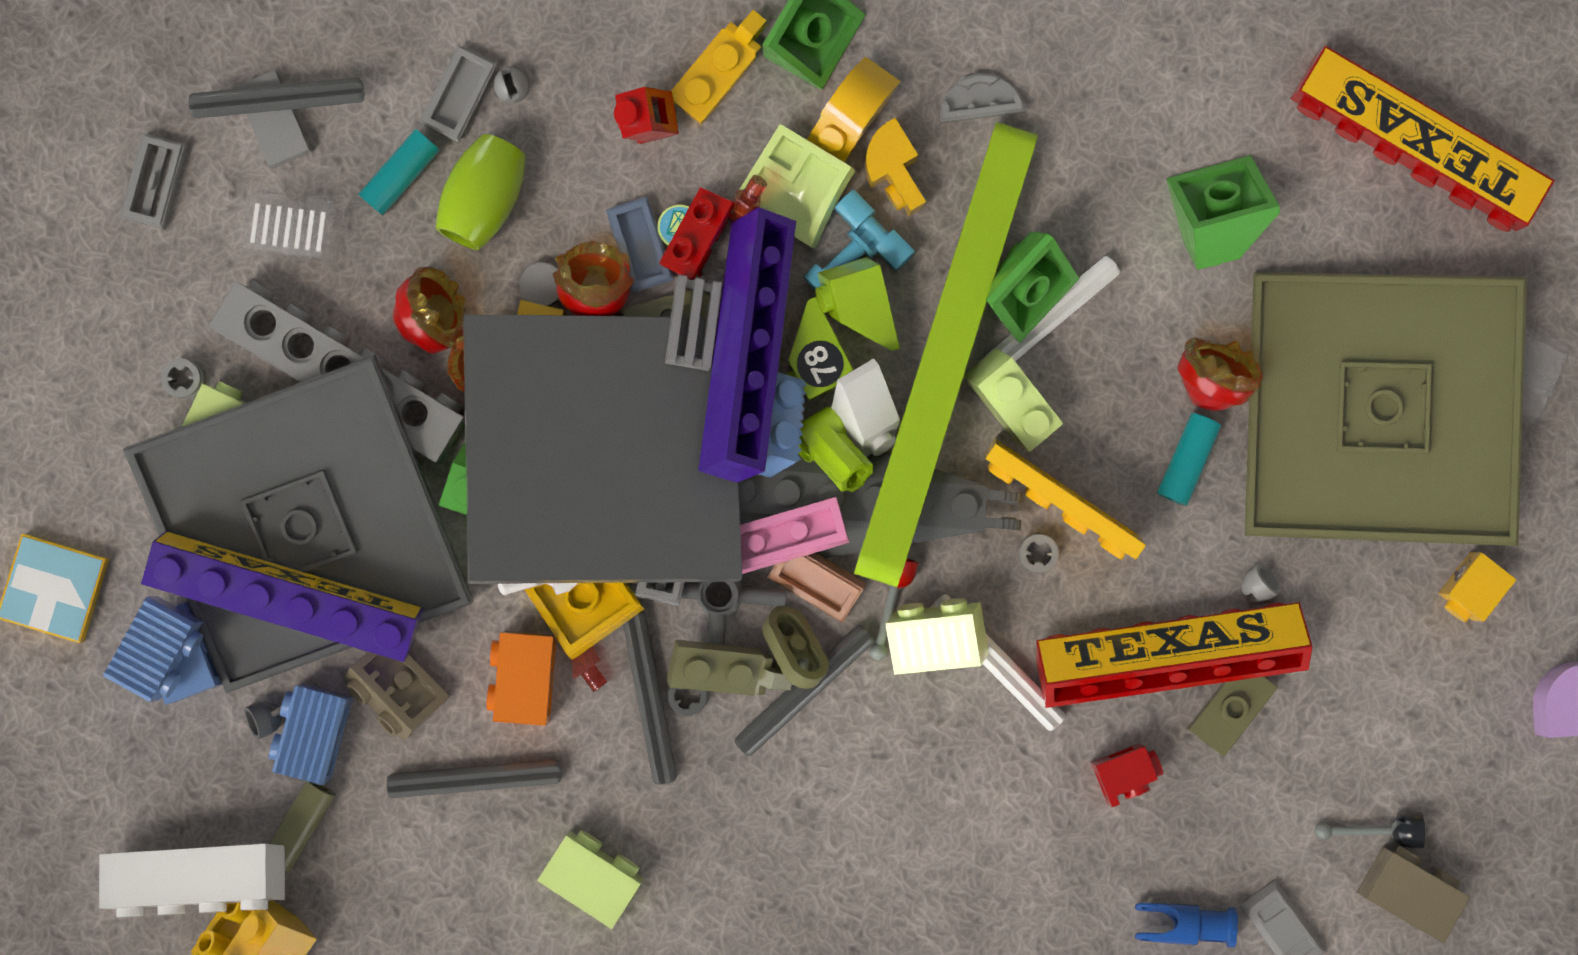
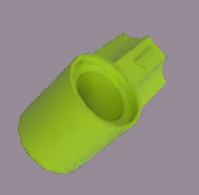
M827 406L801 421L803 427L800 428V431L803 435L799 437L802 443L798 445L801 449V452L798 454L806 462L814 460L842 492L850 491L852 493L862 487L867 478L873 473V464L847 437L845 426L837 413Z

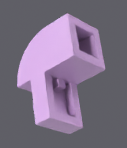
M1567 662L1552 668L1538 683L1533 697L1535 735L1546 738L1578 736V662Z

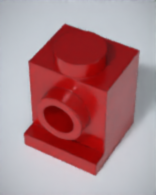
M641 87L615 95L614 119L621 131L622 139L637 140L638 144H644L679 134L672 91ZM658 104L661 123L655 122L653 105Z
M1140 743L1090 762L1105 801L1110 807L1120 805L1117 798L1118 795L1124 794L1125 799H1130L1150 790L1148 784L1158 780V776L1164 774L1156 752L1154 750L1147 752L1146 747Z

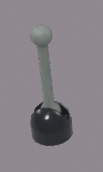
M1422 812L1401 814L1394 819L1391 826L1331 827L1328 823L1321 822L1316 825L1314 830L1317 838L1321 840H1327L1331 835H1392L1394 841L1403 847L1424 848L1425 822Z

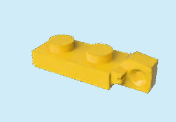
M752 10L739 27L730 22L725 29L722 28L671 90L674 104L702 126L757 59L756 55L762 47L755 40L767 26V20Z

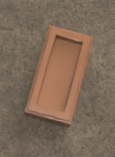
M817 553L775 564L767 577L842 623L867 584Z

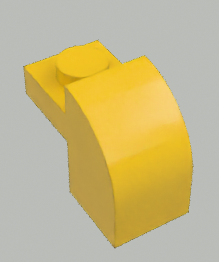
M865 56L850 71L832 95L807 140L845 163L867 128L882 112L901 81Z

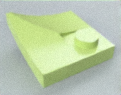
M780 124L734 199L752 211L760 207L795 220V238L815 249L839 198L855 170Z

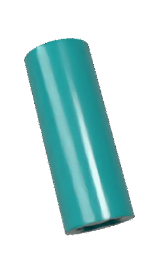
M415 128L358 195L383 216L439 153L440 149Z
M1196 413L1190 414L1156 494L1177 504L1188 506L1222 425Z

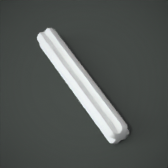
M1108 256L1103 257L1079 277L1080 279L1021 343L1016 341L1012 335H1009L995 348L1011 356L1016 361L1120 274L1118 266Z
M946 594L941 595L930 608L940 607L941 602L949 600L951 597ZM986 634L989 654L984 660L983 665L1047 730L1052 731L1064 721L1065 713L1058 706L1045 708L1042 690Z

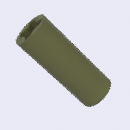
M305 782L268 843L285 846V872L291 871L336 796L333 791L323 785Z

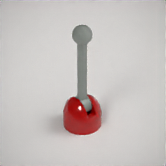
M907 558L898 586L889 585L890 590L877 641L870 647L869 651L870 656L874 660H882L887 655V649L884 646L887 637L885 623L893 614L898 590L910 585L916 576L919 562Z

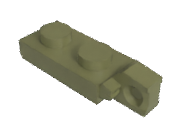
M675 640L667 676L669 687L750 696L755 694L765 695L766 688L771 690H791L792 684L785 678L778 663L773 662L772 655L762 653L759 648Z

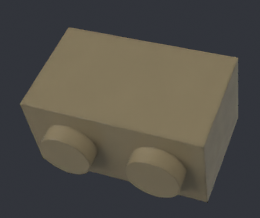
M1398 846L1395 853L1382 847L1356 893L1440 942L1445 943L1470 899V896L1458 890L1461 881L1438 868L1434 875L1419 868L1423 859Z

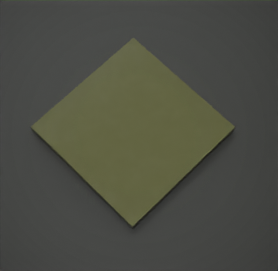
M1253 273L1250 370L1256 377L1258 387L1249 398L1244 536L1518 546L1527 277Z

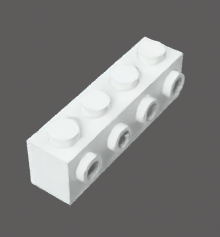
M253 844L99 854V909H116V917L144 916V908L158 907L157 915L185 914V905H199V913L226 912L227 903L241 902V910L268 909V901L285 900L284 845Z

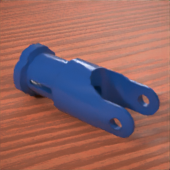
M1139 903L1135 905V909L1138 911L1162 912L1170 916L1175 927L1166 933L1135 934L1137 940L1182 945H1197L1199 941L1226 943L1229 948H1235L1238 915L1235 907H1229L1227 911L1200 910L1198 905Z

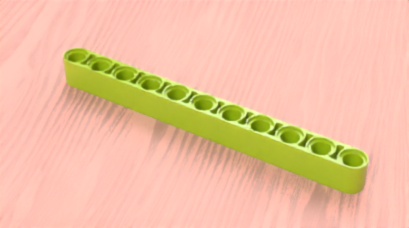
M996 121L854 574L894 587L898 586L1038 134Z

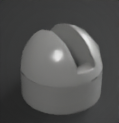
M509 67L501 70L496 75L493 83L496 95L500 100L508 104H516L523 101L529 93V81L526 75L517 68ZM508 74L512 75V81L517 90V93L509 95L504 76Z
M1261 564L1250 570L1242 580V592L1244 595L1252 593L1250 601L1253 603L1263 604L1281 592V587L1276 577L1268 568Z

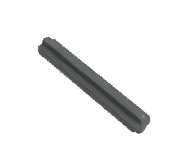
M358 77L192 93L189 95L188 104L191 116L198 119L361 103L364 101L365 91L362 80Z
M641 611L624 623L623 627L652 779L655 784L661 785L675 781L677 774L645 612Z
M856 626L826 654L829 667L820 683L810 689H803L792 685L791 690L784 692L735 738L734 742L746 756H752L874 643V637L864 626Z
M551 759L391 774L387 776L386 785L390 798L538 786L559 783L562 779V769L559 760Z

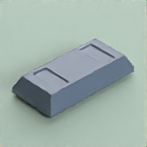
M648 197L606 209L622 263L630 274L632 293L673 281L674 278L671 270L659 265L665 250Z

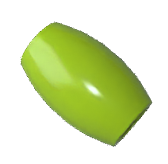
M482 134L464 151L454 165L444 185L438 204L435 229L446 238L461 246L476 251L482 249L498 233L508 219L518 199L524 178L526 155L519 148L499 137Z

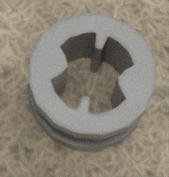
M179 358L170 361L165 365L161 373V383L165 391L173 397L182 399L195 397L205 381L204 373L200 366L187 359ZM177 369L184 372L188 369L192 371L193 376L188 378L192 379L193 383L189 388L180 386L176 389L173 385V382L177 381V379L173 378V374Z
M1030 535L1019 545V562L1029 572L1046 573L1058 561V546L1047 535ZM1031 543L1037 546L1045 543L1049 547L1050 553H1045V555L1050 556L1046 564L1043 565L1039 561L1033 564L1029 563L1026 555L1031 554V552L1027 551Z

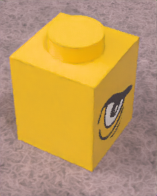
M1469 552L1438 594L1448 601L1444 608L1459 620L1466 623L1470 618L1472 621L1484 622L1517 579L1482 552Z

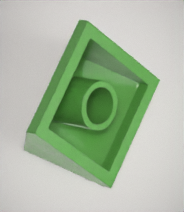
M788 0L763 43V57L815 87L823 89L866 14L849 0Z

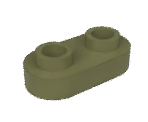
M789 606L775 607L762 625L763 636L785 678L799 688H814L828 671V659L807 619L800 611Z

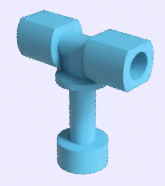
M853 189L835 206V211L852 228L847 233L852 241L827 266L822 269L815 264L803 278L816 291V287L820 286L817 272L858 260L863 254L870 259L878 254L897 272L915 255V250L894 229L889 233L873 217L875 210Z

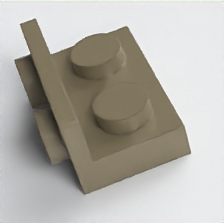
M367 652L350 667L344 677V680L348 683L346 688L350 695L362 705L367 703L379 715L377 721L389 735L393 737L398 735L403 741L409 738L415 729L450 697L409 654L406 660L402 662Z

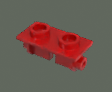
M700 187L663 254L659 265L678 275L687 276L688 280H695L696 276L701 278L703 275L701 271L713 251L711 247L714 241H718L728 221L734 217L731 212L735 203Z

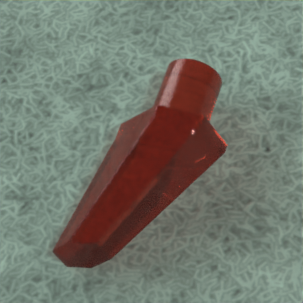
M752 175L746 187L735 192L731 223L760 207V196L767 187L765 179L758 175Z
M594 646L572 660L573 678L576 679L581 675L593 692L608 682L595 665L601 659L598 657Z

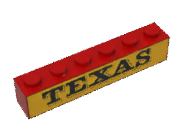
M1326 45L1315 55L1290 97L1291 100L1298 103L1297 109L1303 115L1317 121L1322 117L1336 125L1335 132L1342 138L1353 143H1358L1359 140L1374 148L1372 153L1381 161L1390 165H1396L1399 162L1412 170L1410 175L1417 182L1427 187H1434L1435 184L1450 193L1448 198L1453 203L1468 210H1472L1473 207L1488 215L1486 220L1489 224L1505 232H1510L1511 229L1518 231L1529 226L1555 181Z
M1276 602L1265 607L1248 610L1229 609L1220 614L1199 617L1186 615L1171 621L1157 623L1145 621L1130 627L1116 629L1097 628L1088 633L1051 635L1046 639L1036 640V665L1045 708L1307 671L1310 666L1313 646L1300 602L1289 604Z

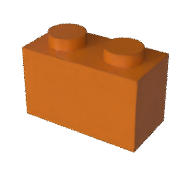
M503 631L499 634V640H492L490 666L497 667L496 685L489 684L486 709L487 711H493V722L543 726L550 723L557 643L554 635Z

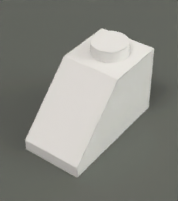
M872 359L837 380L831 407L842 420L847 431V437L866 457L872 453L874 456L881 455L891 448L895 443V436L900 422L880 366L875 359Z

